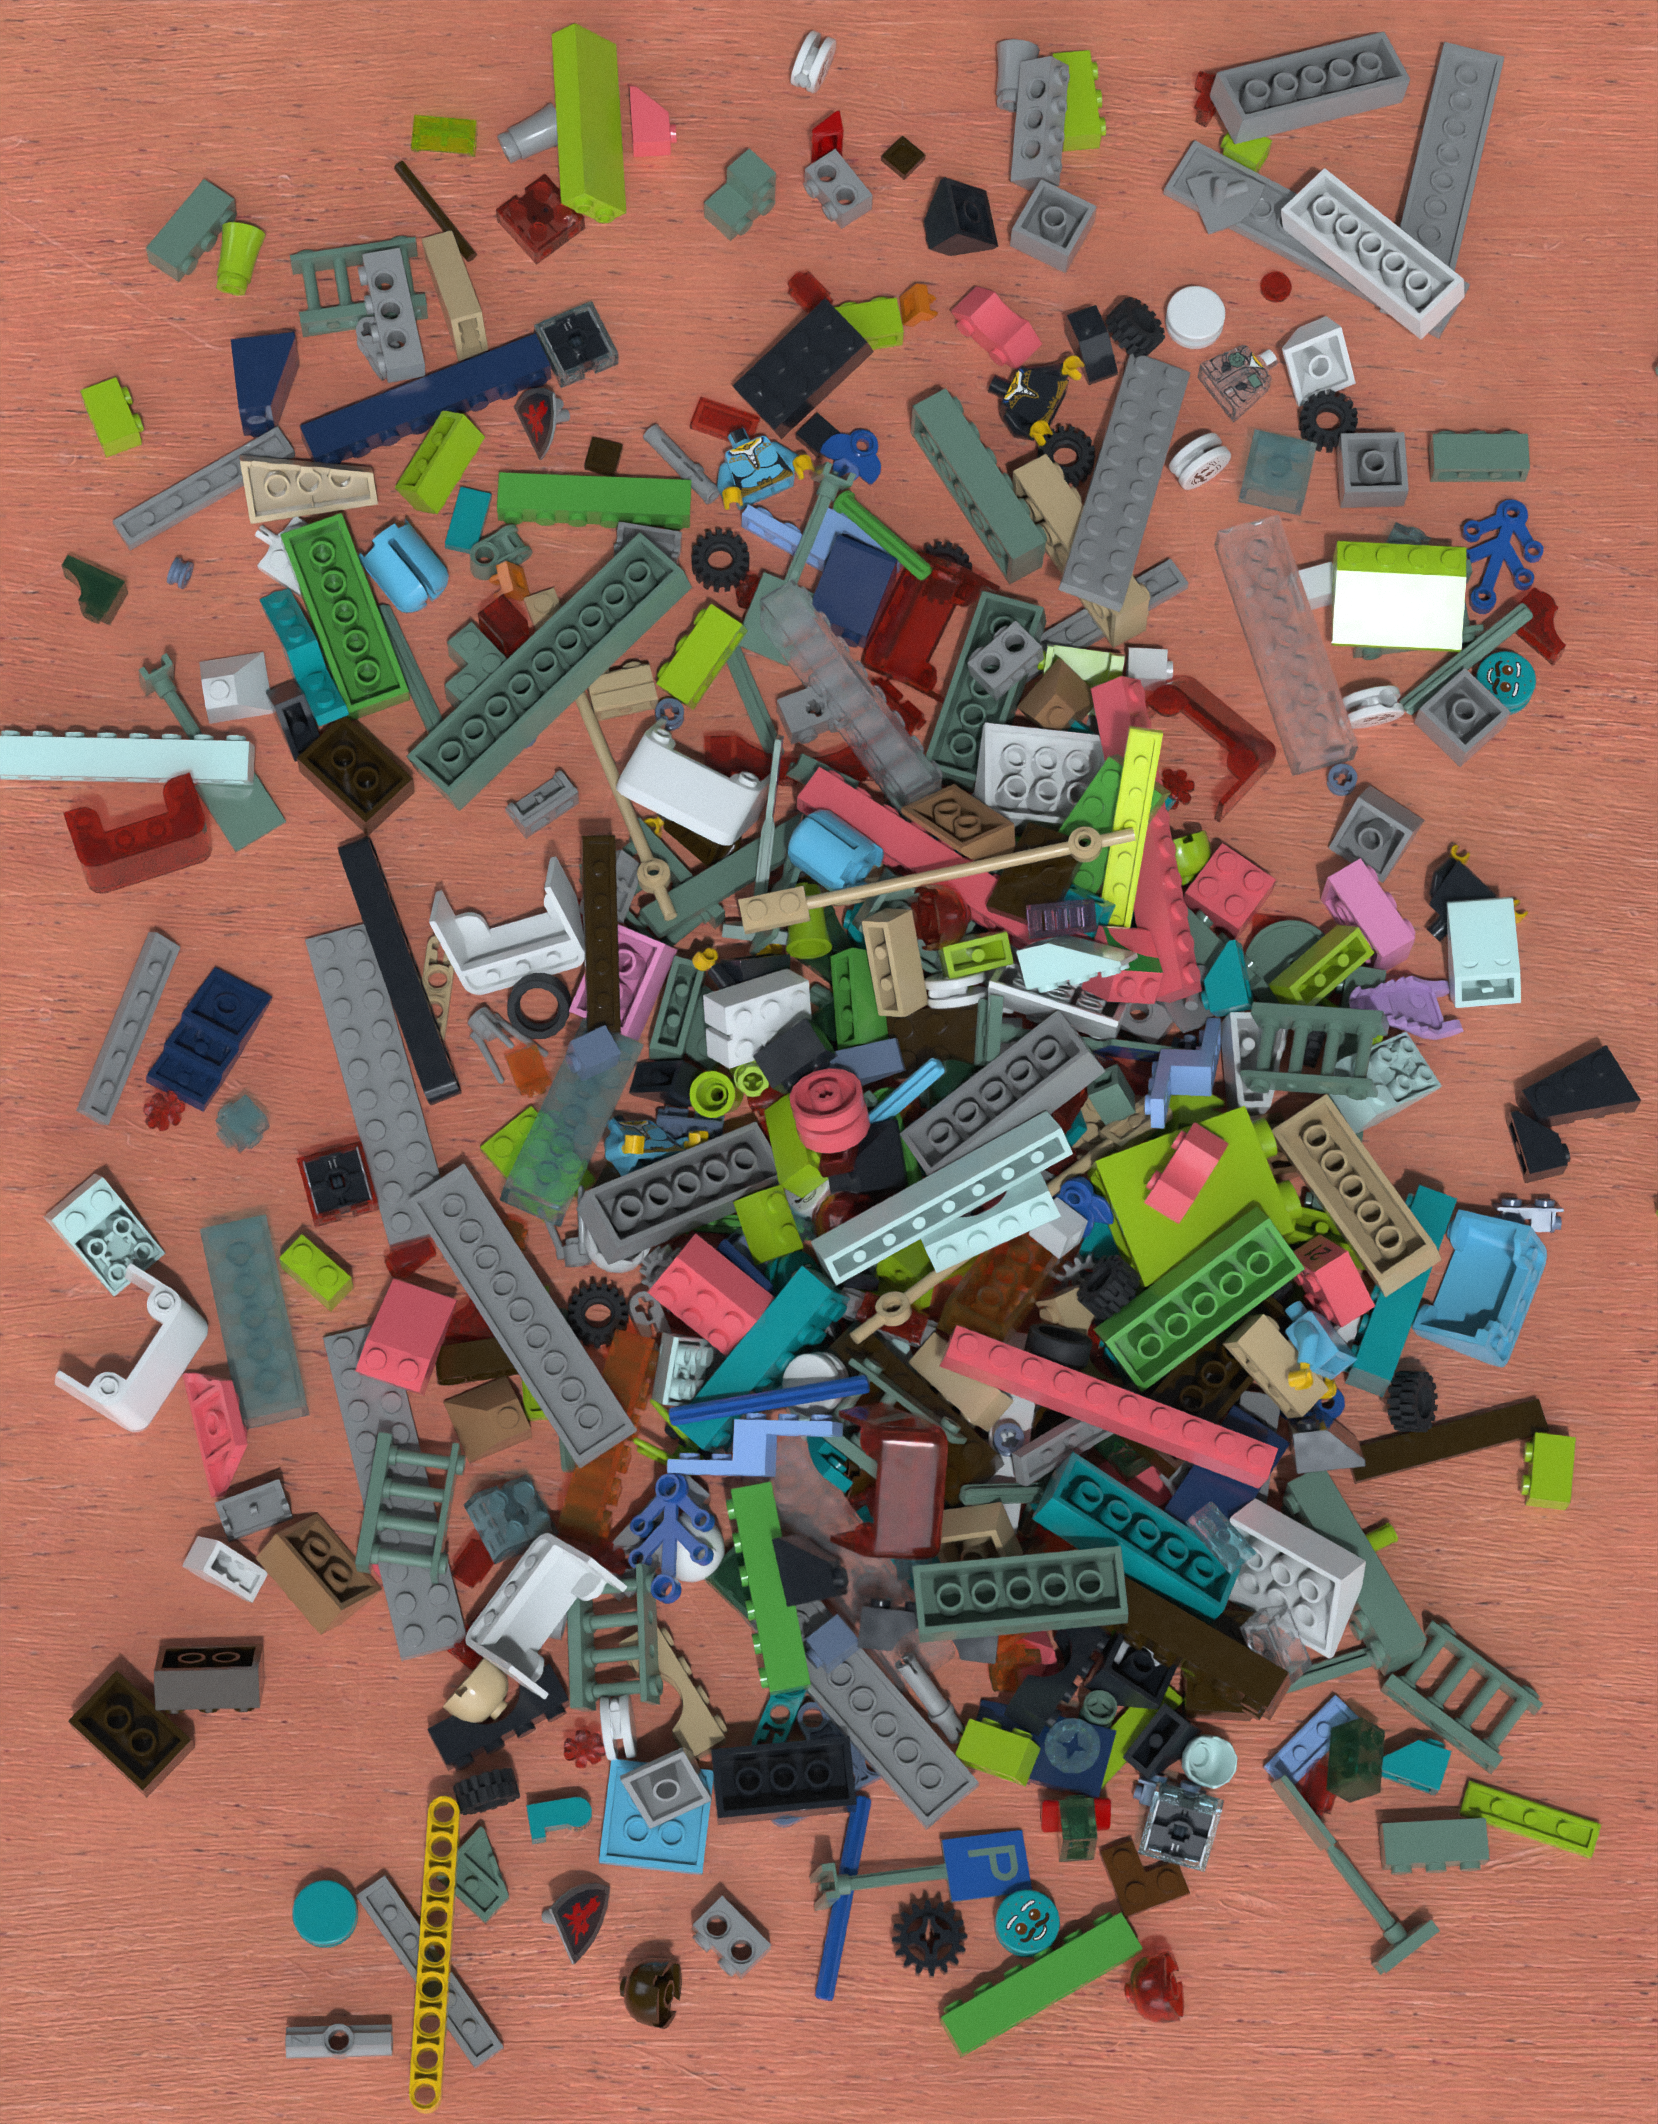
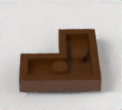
M1133 1840L1104 1850L1099 1854L1125 1919L1190 1894L1178 1861L1145 1872Z

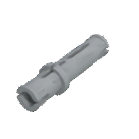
M658 424L651 426L645 432L643 439L680 475L682 480H691V488L704 500L705 504H711L719 497L720 493L717 486L703 473L704 468L700 464H695L667 436Z
M913 1653L902 1656L901 1658L906 1664L903 1665L898 1660L895 1667L900 1671L928 1710V1718L931 1722L938 1724L950 1744L959 1743L961 1737L958 1733H961L963 1736L966 1727H964L954 1713L953 1704L950 1700L944 1699Z

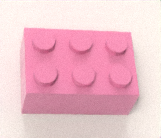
M1360 858L1327 878L1320 900L1338 925L1359 927L1374 951V954L1364 962L1366 967L1388 971L1408 958L1415 940V930L1410 921L1406 918L1402 919L1397 912V904L1389 892L1384 893L1378 884L1379 879L1375 870L1370 865L1366 866Z
M618 924L620 1034L638 1041L677 949ZM584 974L569 1012L586 1019Z

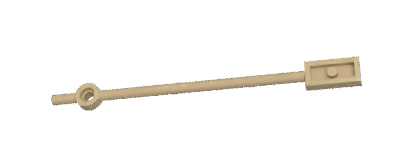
M554 588L523 598L535 632L561 608ZM584 691L575 702L641 860L637 870L639 886L644 891L655 895L664 919L666 921L672 920L677 917V913L666 889L671 881L669 866L663 860L653 857L630 799L621 795L616 790L620 775L587 694ZM651 870L659 871L655 876L648 874Z
M1080 827L1071 833L1067 842L807 897L804 886L739 899L738 902L745 934H751L811 921L809 910L1070 854L1079 862H1091L1100 855L1104 847L1136 840L1133 828L1099 835L1091 827ZM1087 838L1091 843L1087 847H1082L1079 845V841Z
M1145 1097L1135 1104L1136 1113L1131 1114L1124 1120L1109 1123L1099 1131L1102 1143L1046 1184L1052 1197L1060 1191L1061 1186L1067 1179L1082 1175L1091 1168L1096 1160L1104 1158L1113 1150L1121 1152L1137 1146L1160 1129L1151 1128V1115H1145ZM1170 1108L1168 1109L1166 1123L1173 1119ZM971 1258L938 1273L934 1269L904 1293L894 1291L882 1295L875 1305L877 1313L850 1333L853 1341L856 1344L861 1343L883 1325L898 1326L906 1322L911 1316L912 1309L910 1305Z

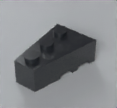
M1605 1045L1523 1089L1516 1103L1524 1115L1545 1127L1574 1123L1576 1120L1593 1117L1594 1119L1603 1118L1605 1115L1632 1113L1637 1109L1641 1099L1608 1046Z

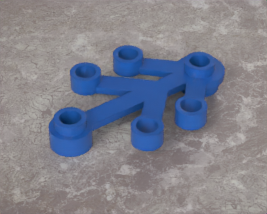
M1517 500L1502 502L1497 508L1496 515L1481 522L1471 520L1464 525L1462 536L1466 541L1472 543L1478 541L1482 534L1501 528L1496 539L1471 550L1467 549L1466 557L1470 559L1471 564L1491 555L1482 584L1472 591L1469 599L1471 609L1478 614H1487L1494 608L1496 594L1493 589L1503 560L1514 577L1513 582L1517 589L1525 591L1530 589L1533 584L1534 574L1529 569L1523 567L1510 543L1513 532L1524 548L1523 556L1526 561L1530 563L1538 562L1543 555L1544 548L1542 544L1533 540L1525 526L1528 519L1527 508ZM1514 511L1518 514V516L1512 518L1507 514V512ZM1474 528L1478 531V534L1471 535L1467 529ZM1535 548L1539 554L1531 555L1528 549ZM1526 576L1529 582L1522 583L1518 577ZM1486 594L1489 600L1482 601L1478 595Z
M679 1473L664 1474L657 1480L655 1485L657 1497L641 1515L635 1516L630 1523V1530L633 1534L641 1538L648 1537L639 1548L634 1549L630 1553L628 1561L631 1567L636 1569L637 1559L640 1555L644 1556L642 1563L651 1566V1555L663 1543L661 1574L652 1581L651 1594L655 1599L665 1604L675 1602L681 1595V1584L676 1579L677 1540L690 1553L691 1560L701 1566L708 1565L714 1556L711 1547L700 1543L678 1521L680 1507L692 1518V1526L701 1532H709L715 1524L714 1516L708 1511L700 1509L687 1495L689 1490L688 1482ZM676 1486L675 1492L671 1495V1489ZM664 1510V1520L653 1531L654 1525L652 1521ZM706 1516L705 1524L700 1526L701 1518ZM645 1521L644 1529L639 1531V1525ZM705 1549L704 1557L698 1559L699 1552ZM672 1585L671 1592L666 1595L667 1588Z

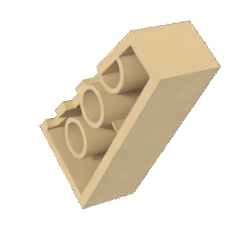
M239 455L250 524L378 505L372 467Z

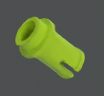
M1389 1522L1365 1534L1375 1552L1398 1542L1396 1531Z

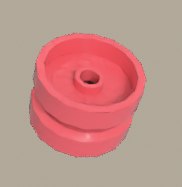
M832 1068L818 1070L804 1076L793 1086L789 1096L790 1106L796 1122L799 1140L806 1148L818 1153L831 1154L841 1152L857 1145L867 1135L870 1128L869 1113L864 1100L861 1082L853 1073L843 1069Z

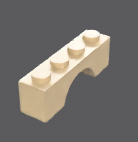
M1080 1285L1066 1287L1036 1302L1043 1324L1063 1326L1087 1335L1095 1316L1077 1300V1291L1081 1290L1079 1288ZM1090 1358L1084 1369L1076 1370L1094 1378L1107 1379V1383L1122 1388L1124 1386L1121 1378L1108 1377L1099 1372Z
M657 1627L659 1675L662 1680L668 1682L676 1689L683 1704L682 1714L672 1730V1737L679 1748L684 1747L693 1751L696 1761H699L709 1755L711 1749H719L725 1745L726 1738L724 1734L728 1730L718 1714L712 1717L706 1707L710 1701L700 1685L697 1687L693 1686L688 1677L692 1674V1671L682 1656L677 1659L670 1647L675 1644L666 1628L664 1627L659 1630ZM638 1632L621 1641L619 1647L639 1646ZM639 1659L628 1660L627 1663L635 1676L640 1678Z

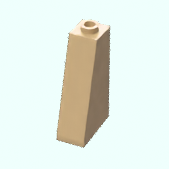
M452 230L422 238L425 260L458 361L471 359L489 352L482 311Z

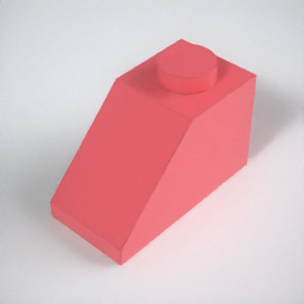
M629 86L633 157L671 155V143H677L676 124L669 123V112L638 87Z

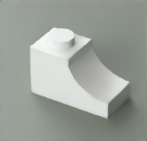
M197 1536L182 1567L206 1582L217 1585L253 1603L268 1575L264 1569L220 1541Z

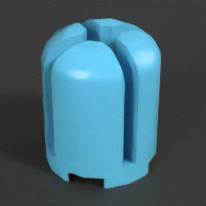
M406 519L404 526L398 528L394 523L372 540L374 543L372 549L365 557L361 553L358 555L361 565L395 607L406 614L418 612L427 606L425 601L428 598L432 602L437 599L448 583L449 574L446 567Z
M822 809L809 814L807 818L798 824L793 831L788 846V857L791 863L830 892L867 884L864 882L865 878L874 865L880 868L884 857L883 849L832 811Z

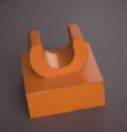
M916 283L900 296L904 326L914 327L922 320L931 321L938 315L937 311L930 310V305L936 301V297L928 294L927 285Z
M508 561L496 565L498 574L493 575L489 579L491 584L501 585V590L493 594L495 599L505 601L512 598L521 602L524 600L523 598L530 596L522 567Z

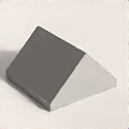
M684 1747L620 1776L621 1782L649 1829L712 1801V1796L693 1751Z

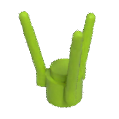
M650 1399V1403L687 1446L683 1447L679 1444L673 1455H670L652 1444L635 1437L633 1439L634 1444L640 1446L637 1448V1452L667 1466L668 1459H679V1453L700 1454L697 1452L700 1447L678 1427L671 1425L667 1410L660 1403Z

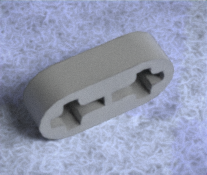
M646 1291L638 1292L628 1302V1313L644 1349L650 1353L657 1354L660 1347L656 1343L650 1344L648 1338L652 1336L649 1325L653 1324L657 1333H672L660 1303ZM638 1298H642L644 1302L650 1301L652 1305L648 1309L650 1321H647L643 1312H636L635 1307L639 1305Z

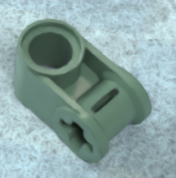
M516 525L505 526L495 534L472 546L470 550V571L475 578L489 580L493 575L498 574L496 565L508 561L518 566L529 559L533 552L529 546L524 545L518 536L519 530ZM486 557L492 561L488 564H481L477 560Z

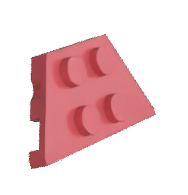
M199 1372L184 1373V1384L211 1498L223 1497L226 1495L248 1445L246 1440L247 1430L242 1423L239 1410V1397L235 1392L232 1380Z

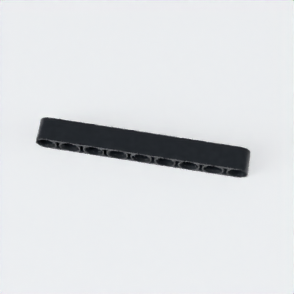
M369 835L338 846L343 867L426 1099L430 1106L460 1095L462 1090L372 840Z

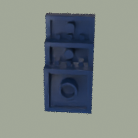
M214 967L182 1012L181 1021L165 1042L163 1053L146 1075V1083L204 1112L252 1037L272 1001V996Z
M1233 1405L1220 1425L1277 1447L1278 1451L1270 1474L1290 1445V1442L1235 1405ZM1194 1464L1163 1511L1221 1549L1228 1539L1231 1516L1254 1500L1260 1489Z
M981 1700L976 1721L982 1722L983 1718L991 1719L1001 1724L1002 1730L1011 1733L1013 1728L1023 1730L1031 1734V1740L1041 1748L1028 1779V1785L1033 1783L1061 1792L1067 1790L1095 1799L1099 1798L1116 1730L1060 1716L1052 1729L1045 1726L1038 1737L1003 1715L1008 1706L1007 1704Z

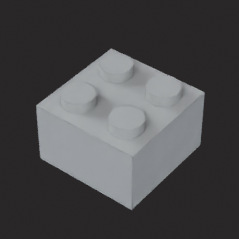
M1041 179L1012 228L1010 246L1066 273L1094 225L1097 206Z
M1404 432L1340 434L1336 449L1340 508L1404 506L1409 492Z
M1464 668L1419 709L1414 723L1461 767L1506 726L1511 712Z

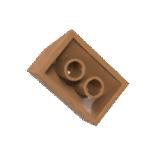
M955 784L901 808L903 815L974 861L1011 854L1015 849L1014 823Z
M317 1513L276 1533L256 1557L266 1572L275 1580L320 1635L341 1625L382 1590L368 1573L357 1572L355 1566L356 1558Z

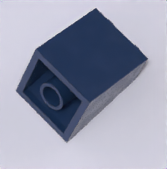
M294 332L230 339L238 408L244 436L259 437L279 424L300 366Z
M838 534L807 611L806 625L810 626L817 634L824 636L830 634L840 638V641L849 647L856 648L859 646L866 649L896 584L898 559Z

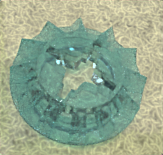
M1076 1718L1064 1719L1056 1723L1049 1730L1045 1740V1753L1051 1765L1063 1773L1079 1774L1091 1768L1100 1753V1739L1096 1730L1089 1723ZM1075 1733H1078V1746L1087 1752L1075 1751L1069 1760L1067 1759V1748L1058 1742L1070 1743Z

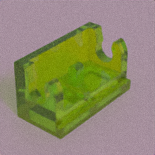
M414 115L411 151L466 154L469 157H475L478 136L477 120Z

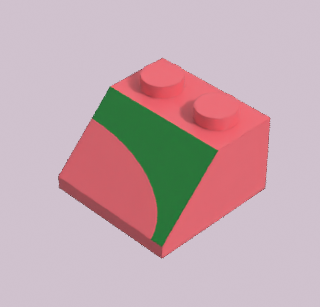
M1098 925L1094 942L1136 952L1138 958L1129 962L1130 968L1122 970L1119 974L1102 978L1101 973L1098 972V976L1083 982L1081 989L1107 1002L1155 1004L1163 970L1150 931L1143 928Z

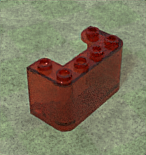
M190 773L174 777L164 785L163 798L168 812L104 832L100 817L92 808L79 807L63 812L86 884L90 890L99 894L109 893L200 864L211 856L212 843L206 819Z

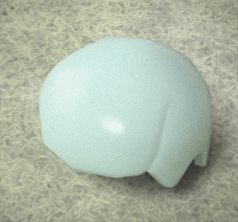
M1200 1734L1189 1740L1182 1752V1769L1188 1779L1194 1783L1215 1789L1230 1782L1237 1770L1238 1757L1233 1746L1228 1741L1215 1735Z

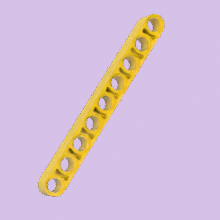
M447 1796L437 1797L431 1802L427 1818L409 2082V2099L414 2109L424 2114L437 2110L441 2105L443 2095L461 1823L458 1804L454 1799ZM446 1806L453 1809L454 1816L450 1821L439 1822L435 1818V1813L439 1808ZM439 1841H446L452 1846L451 1852L445 1857H438L432 1852L434 1845ZM445 1876L450 1881L448 1888L443 1892L432 1890L430 1884L433 1878ZM439 1910L446 1913L447 1920L444 1925L433 1927L428 1923V1917L432 1912ZM432 1946H441L445 1950L442 1960L439 1962L428 1961L425 1957L426 1951ZM429 1981H438L442 1984V1992L437 1997L430 1998L424 1995L423 1988ZM427 2016H435L440 2020V2026L434 2033H425L421 2030V2022ZM427 2051L434 2052L438 2056L436 2065L430 2069H424L418 2064L420 2055ZM423 2087H430L435 2091L434 2100L426 2105L418 2103L416 2101L418 2090Z

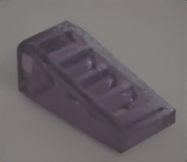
M1072 899L1026 905L1029 939L1090 933L1097 930L1095 901L1093 899ZM1067 908H1068V912H1069V924H1070V927H1068ZM1054 910L1056 911L1057 928H1055ZM1041 911H1044L1046 930L1042 928Z

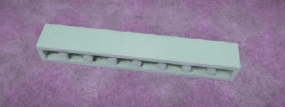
M10 730L1 731L0 780L253 785L255 746L250 741H246L245 736L229 735L226 736V741L214 740V736L194 735V740H181V735L162 734V739H149L148 734L131 733L129 738H117V734L97 733V738H85V734L81 732H65V737H52L53 733L46 731H34L33 736H20V732Z
M1046 1110L811 1241V1244L822 1267L837 1286L1072 1155V1150L1062 1128Z

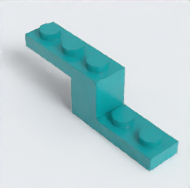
M290 588L273 592L269 596L259 599L262 609L281 643L290 673L302 689L318 726L349 715L346 704L326 668L318 641Z

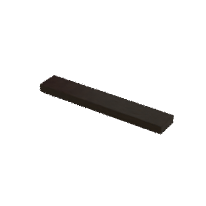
M615 835L582 836L586 1033L606 1025L610 1034H620Z
M1536 1399L1434 1426L1428 1429L1427 1432H1412L1360 1446L1365 1459V1466L1350 1468L1354 1483L1358 1484L1531 1438L1535 1432L1548 1433L1549 1428L1540 1400Z

